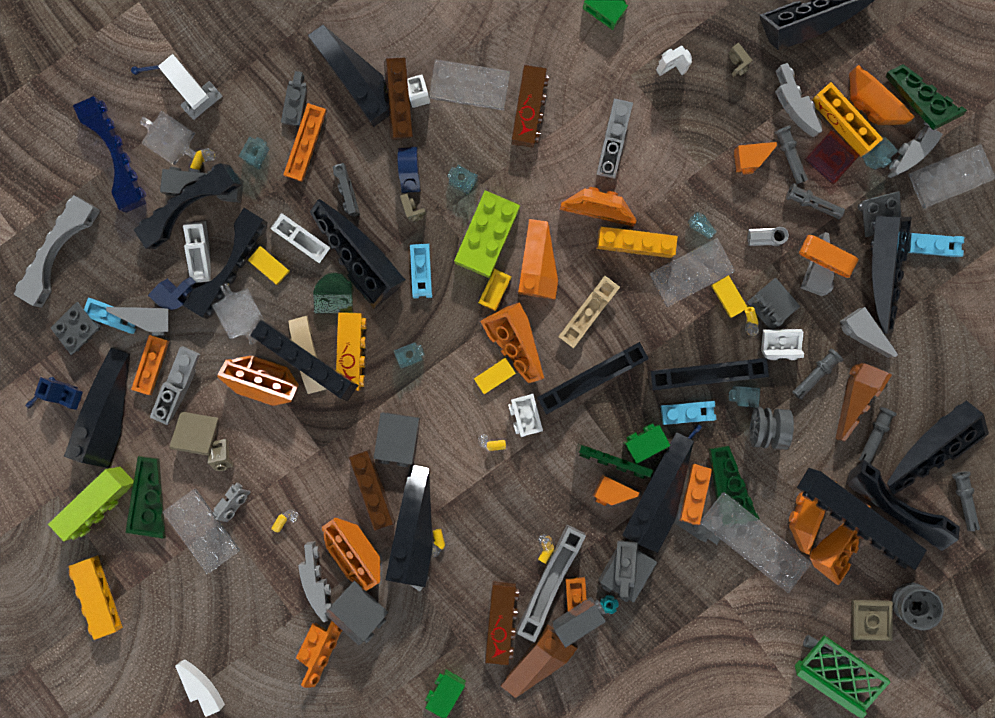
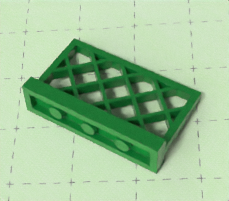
M825 635L803 661L799 660L795 664L797 676L859 718H864L867 715L866 709L891 683L887 677ZM827 643L833 648V653L821 654V648ZM846 656L849 658V664L838 665L837 657ZM834 657L835 665L823 666V658ZM813 659H820L821 667H811L808 663ZM862 667L865 669L866 675L854 676L853 668ZM850 668L851 676L840 677V669ZM836 670L837 678H827L824 671ZM878 678L882 681L879 686L870 687L869 679ZM867 680L868 687L856 688L855 681ZM852 681L853 689L842 688L841 682ZM868 692L869 697L863 702L858 699L857 693Z

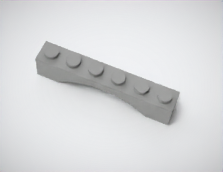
M73 195L67 201L64 212L56 219V225L47 234L44 245L38 249L33 263L27 267L25 276L16 285L14 295L32 306L42 308L51 293V269L60 248L74 234L91 227L101 211L79 197Z
M566 525L517 626L518 635L530 641H536L556 592L586 537L584 532Z

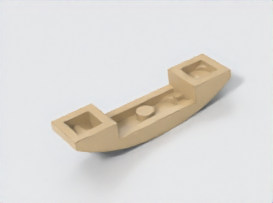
M604 276L558 337L574 348L619 290L620 286Z
M308 316L289 320L291 339L317 357ZM300 371L308 394L326 390V388Z

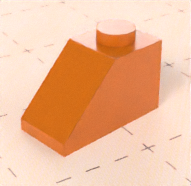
M777 142L737 146L734 150L736 172H742L743 175L754 173L775 149Z
M602 475L593 493V496L596 497V502L604 506L607 503L615 505L639 495V492L605 475Z

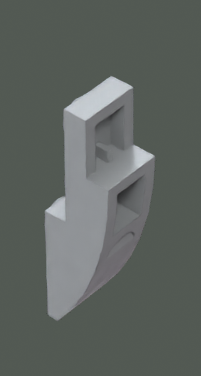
M789 64L780 65L776 70V74L781 86L775 91L780 103L789 117L804 132L812 137L817 136L822 132V122L816 116L814 102L810 100L809 96L801 98V89L796 85L794 80L795 74L793 69L789 67Z
M614 98L596 175L615 179L633 102Z
M924 121L923 124L925 126L923 130H920L913 140L904 143L898 151L900 155L898 159L891 163L889 167L891 171L888 177L892 178L920 162L935 147L943 134L937 131V129L932 130Z
M184 346L179 348L168 379L161 387L150 418L165 425L170 423L195 375V366L200 356L199 353Z
M315 541L307 542L304 545L306 562L298 565L300 578L312 608L323 622H327L329 618L324 613L332 606V603H329L328 597L331 596V586L327 584V579L319 580V577H321V566H318L317 558L320 556L319 547L316 546Z

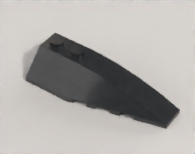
M811 0V2L801 4V1H796L761 14L760 20L769 43L780 51L790 46L804 43L806 40L831 30L853 17L875 0Z
M322 25L311 32L308 37L370 124L375 127L390 116L389 96L383 75L326 26Z
M321 199L316 201L310 211L321 232L323 234L326 233L331 249H335L339 255L338 261L341 266L344 265L349 273L347 275L349 280L373 309L377 308L394 294L406 279L384 253L352 222Z
M876 216V220L873 222L875 234L874 239L871 241V250H873L872 279L875 303L883 334L892 333L894 330L898 309L894 304L900 298L901 290L898 287V283L904 277V271H902L901 267L902 262L907 261L912 217Z
M110 348L84 401L64 457L84 464L105 468L110 467L123 429L122 416L125 410L123 406L127 390L125 387L126 379L128 378L130 353Z
M966 400L962 404L957 405L948 415L941 417L913 445L898 464L887 482L890 492L894 495L915 482V478H924L929 475V471L932 468L937 467L939 469L945 466L944 462L950 458L952 460L957 459L989 435L984 414Z
M676 432L670 443L671 446L668 447L622 534L624 537L637 542L643 547L657 553L659 552L677 517L694 444L693 440Z
M410 465L385 580L426 587L433 551L429 468Z

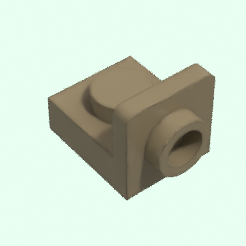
M738 42L729 52L731 61L738 65L731 74L733 77L738 74L742 76L750 69L748 66L753 61Z
M408 194L401 195L400 198L407 219L413 222L422 220L423 216L426 215L425 209L413 211V209H416L413 198L409 199Z
M227 439L213 441L208 456V464L216 471H225L227 468L233 467V462L229 459V441Z

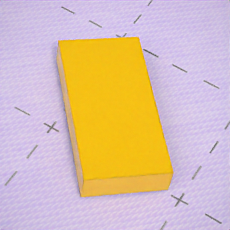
M261 246L248 259L251 264L276 285H279L290 272Z
M494 268L478 303L496 311L512 276Z
M729 275L711 285L730 318L748 308Z
M504 358L475 377L474 380L483 394H486L516 373L507 359Z

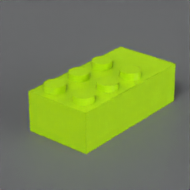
M485 190L456 255L455 264L490 278L518 215L520 205Z
M121 467L105 469L48 525L63 541L75 540L79 536H85L91 530L89 527L93 523L97 524L105 517L103 514L107 510L110 511L118 505L119 502L117 500L133 486L134 480Z

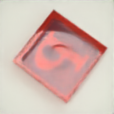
M831 130L804 160L833 185L860 155Z

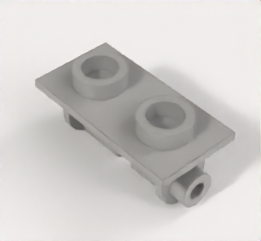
M210 81L201 87L209 98L196 109H193L186 100L180 105L193 120L222 97Z
M237 482L235 485L232 484L225 494L229 500L226 501L222 498L214 508L213 514L216 516L215 519L223 522H228L232 519L236 510L246 501L250 491L242 489L243 486Z

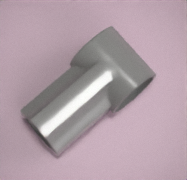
M784 227L748 229L747 241L749 246H780L788 240L789 234ZM775 232H778L782 235L781 241L775 240Z

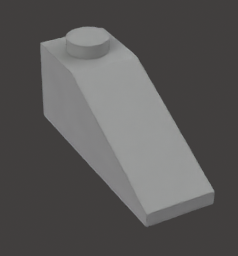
M825 232L819 235L820 239L830 243L829 233ZM810 260L801 289L820 296L827 295L834 287V272Z
M106 307L107 312L146 331L152 332V335H164V332H168V309Z
M865 307L857 309L840 321L843 332L851 338L887 358L898 355Z

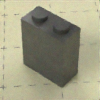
M381 412L373 459H378V463L389 464L390 461L397 462V466L408 467L409 464H413L420 418Z
M616 548L598 580L602 584L601 587L606 591L611 592L613 590L617 592L618 597L625 602H628V600L635 602L657 561L638 550L635 587L630 588V596L620 597L621 586L616 585L615 581Z
M354 581L324 614L359 646L363 642L368 643L374 636L372 631L376 627L379 629L386 622L384 617L389 612Z
M590 597L552 621L554 631L566 648L605 623L604 615L606 613L598 600L594 601Z

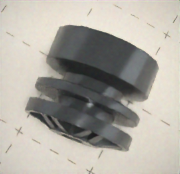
M755 407L750 421V442L752 447L759 448L761 446L762 448H768L771 443L773 449L788 450L794 431L792 411L788 409H775L772 414L770 408L763 410L762 407Z
M910 582L902 584L894 591L891 599L893 611L896 616L912 628L921 631L930 630L942 620L944 613L943 603L939 596L921 584Z

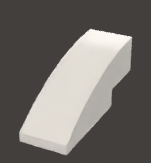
M173 54L158 66L193 109H196L209 98Z
M282 213L270 228L318 263L321 262L330 247Z
M206 221L188 222L183 225L186 240L184 247L189 276L196 283L211 281V266Z
M185 659L175 666L190 702L198 699L205 717L220 711L225 704L215 686L197 667Z

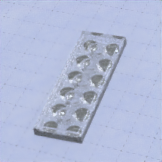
M725 492L720 495L700 522L788 594L812 564Z

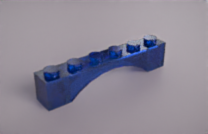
M95 96L74 104L73 107L80 123L95 131L103 139L111 153L114 164V183L111 193L118 209L127 213L147 204L144 199L146 194L136 181L138 176L133 169L131 170L129 165L131 163L130 158L126 152H123L121 147L123 142L115 134V124L107 116L106 112L108 109L106 104Z

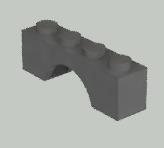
M170 167L169 170L162 169L160 192L167 196H179L185 187L192 186L197 182L198 177L204 174L207 175L211 171H207V173H200V170L197 169L181 171V168ZM238 177L241 183L243 184L244 180ZM243 185L228 196L217 195V198L226 202L241 203Z

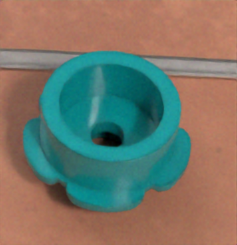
M607 595L600 600V604L606 614H614L617 611L616 608H618L619 603L617 599H614V596Z

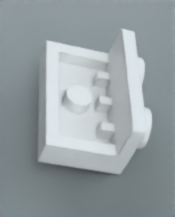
M683 46L675 50H667L662 54V59L659 61L656 71L661 76L672 68L677 67L680 74L684 75L692 63L690 52L687 49L685 50Z
M802 329L763 330L761 352L769 360H778V358L796 360L804 358L802 351L804 332Z
M530 394L511 399L512 404L508 405L511 416L515 415L517 422L513 423L516 434L520 433V436L524 437L543 431L534 395Z

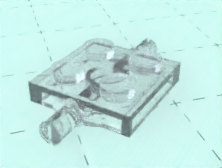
M163 111L160 112L153 123L145 117L142 118L143 121L140 120V124L148 128V133L143 139L142 144L174 165L184 154L194 159L196 152L189 148L190 141L195 135L193 131Z
M228 283L220 286L225 297L221 301L212 304V307L230 340L240 335H246L251 345L253 341L250 334L260 319L265 320L248 288L232 293Z

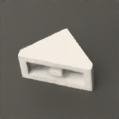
M423 75L408 78V91L412 108L429 104L430 98Z

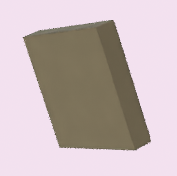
M181 411L170 448L209 456L219 424V418Z
M852 600V639L892 641L893 602Z

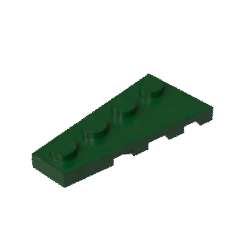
M904 64L888 71L885 76L932 130L963 116L967 111L964 107L961 106L959 108L953 104L954 100L950 97H943L936 92L937 88L932 84L927 85L922 82L923 78Z
M579 443L577 445L576 451L580 453V457L589 460L593 457L598 459L597 463L608 466L610 463L616 465L615 469L626 473L627 470L634 472L633 475L644 479L645 476L651 478L652 469Z
M730 447L709 448L720 525L759 520L760 518L755 512L752 499L747 493L746 485L740 476L739 468Z
M138 456L125 533L166 538L160 461L158 458Z

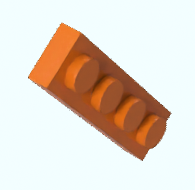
M307 103L283 174L285 177L303 182L327 112L326 109Z

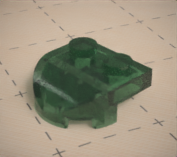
M340 273L325 274L319 279L313 291L314 313H353L354 289L352 283Z

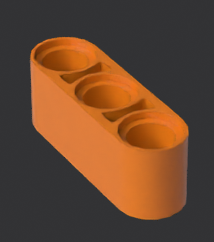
M807 235L799 251L801 256L846 278H850L859 260L854 255L813 235Z

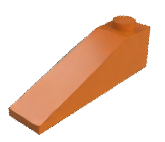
M529 219L518 294L555 300L558 276L549 225L547 221Z

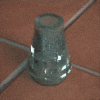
M696 212L688 221L691 229L706 236L708 239L712 238L717 231L703 213Z

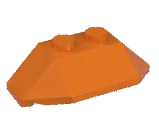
M860 65L856 66L849 73L850 100L858 110H862L872 123L877 125H905L915 117L900 100L875 77L863 70Z
M595 187L584 188L563 201L560 206V210L632 227H634L637 221L623 197L618 196V193L607 191V193L599 192V189Z
M255 356L225 360L217 375L236 394L272 406L292 402L299 387V384L287 367Z
M801 492L796 498L797 505L795 511H792L789 516V527L799 550L810 554L825 511L816 506L817 502L804 498L802 496L803 492Z
M335 517L322 526L327 550L350 581L357 582L365 591L380 583V556L358 525Z

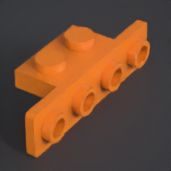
M332 620L327 630L318 623H312L296 656L297 660L309 668L301 683L303 688L316 686L324 667L328 664L333 649L337 645V640L342 630Z

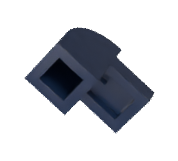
M417 147L398 148V173L402 193L421 192Z
M189 277L176 287L170 280L166 279L160 282L148 296L162 308L169 310L177 309L184 304L187 296L193 290L192 286L196 281Z
M40 377L34 396L44 401L59 403L69 409L77 410L83 391L79 390L76 386L61 381Z

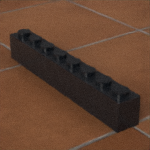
M812 468L807 469L797 486V489L803 492L802 496L804 498L817 502L816 506L825 512L828 510L830 517L839 522L843 521V526L847 529L857 531L856 535L865 541L869 540V545L873 548L883 550L882 554L891 560L895 559V564L904 569H907V567L914 570L917 569L927 551L924 547L823 472Z

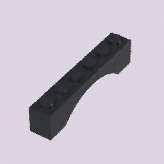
M222 163L214 165L211 168V172L198 177L195 184L185 187L179 196L172 197L167 201V205L153 211L151 217L141 220L138 223L139 226L133 230L145 249H156L169 240L176 220L190 204L207 196H228L243 184L232 167Z
M243 208L234 222V246L227 264L211 281L193 289L183 306L202 318L208 319L212 317L216 312L217 303L226 296L227 287L235 281L237 271L245 265L248 253L255 249L258 237L265 233L268 222Z
M260 319L250 334L255 340L342 400L349 401L359 386L302 348L270 323Z
M638 342L536 398L547 415L593 388L645 362L649 358L641 343Z
M767 358L647 371L649 390L769 377Z
M863 460L849 472L846 485L939 550L943 551L959 540L960 526L943 515L923 512L902 502L887 488L882 479L881 472L867 461Z

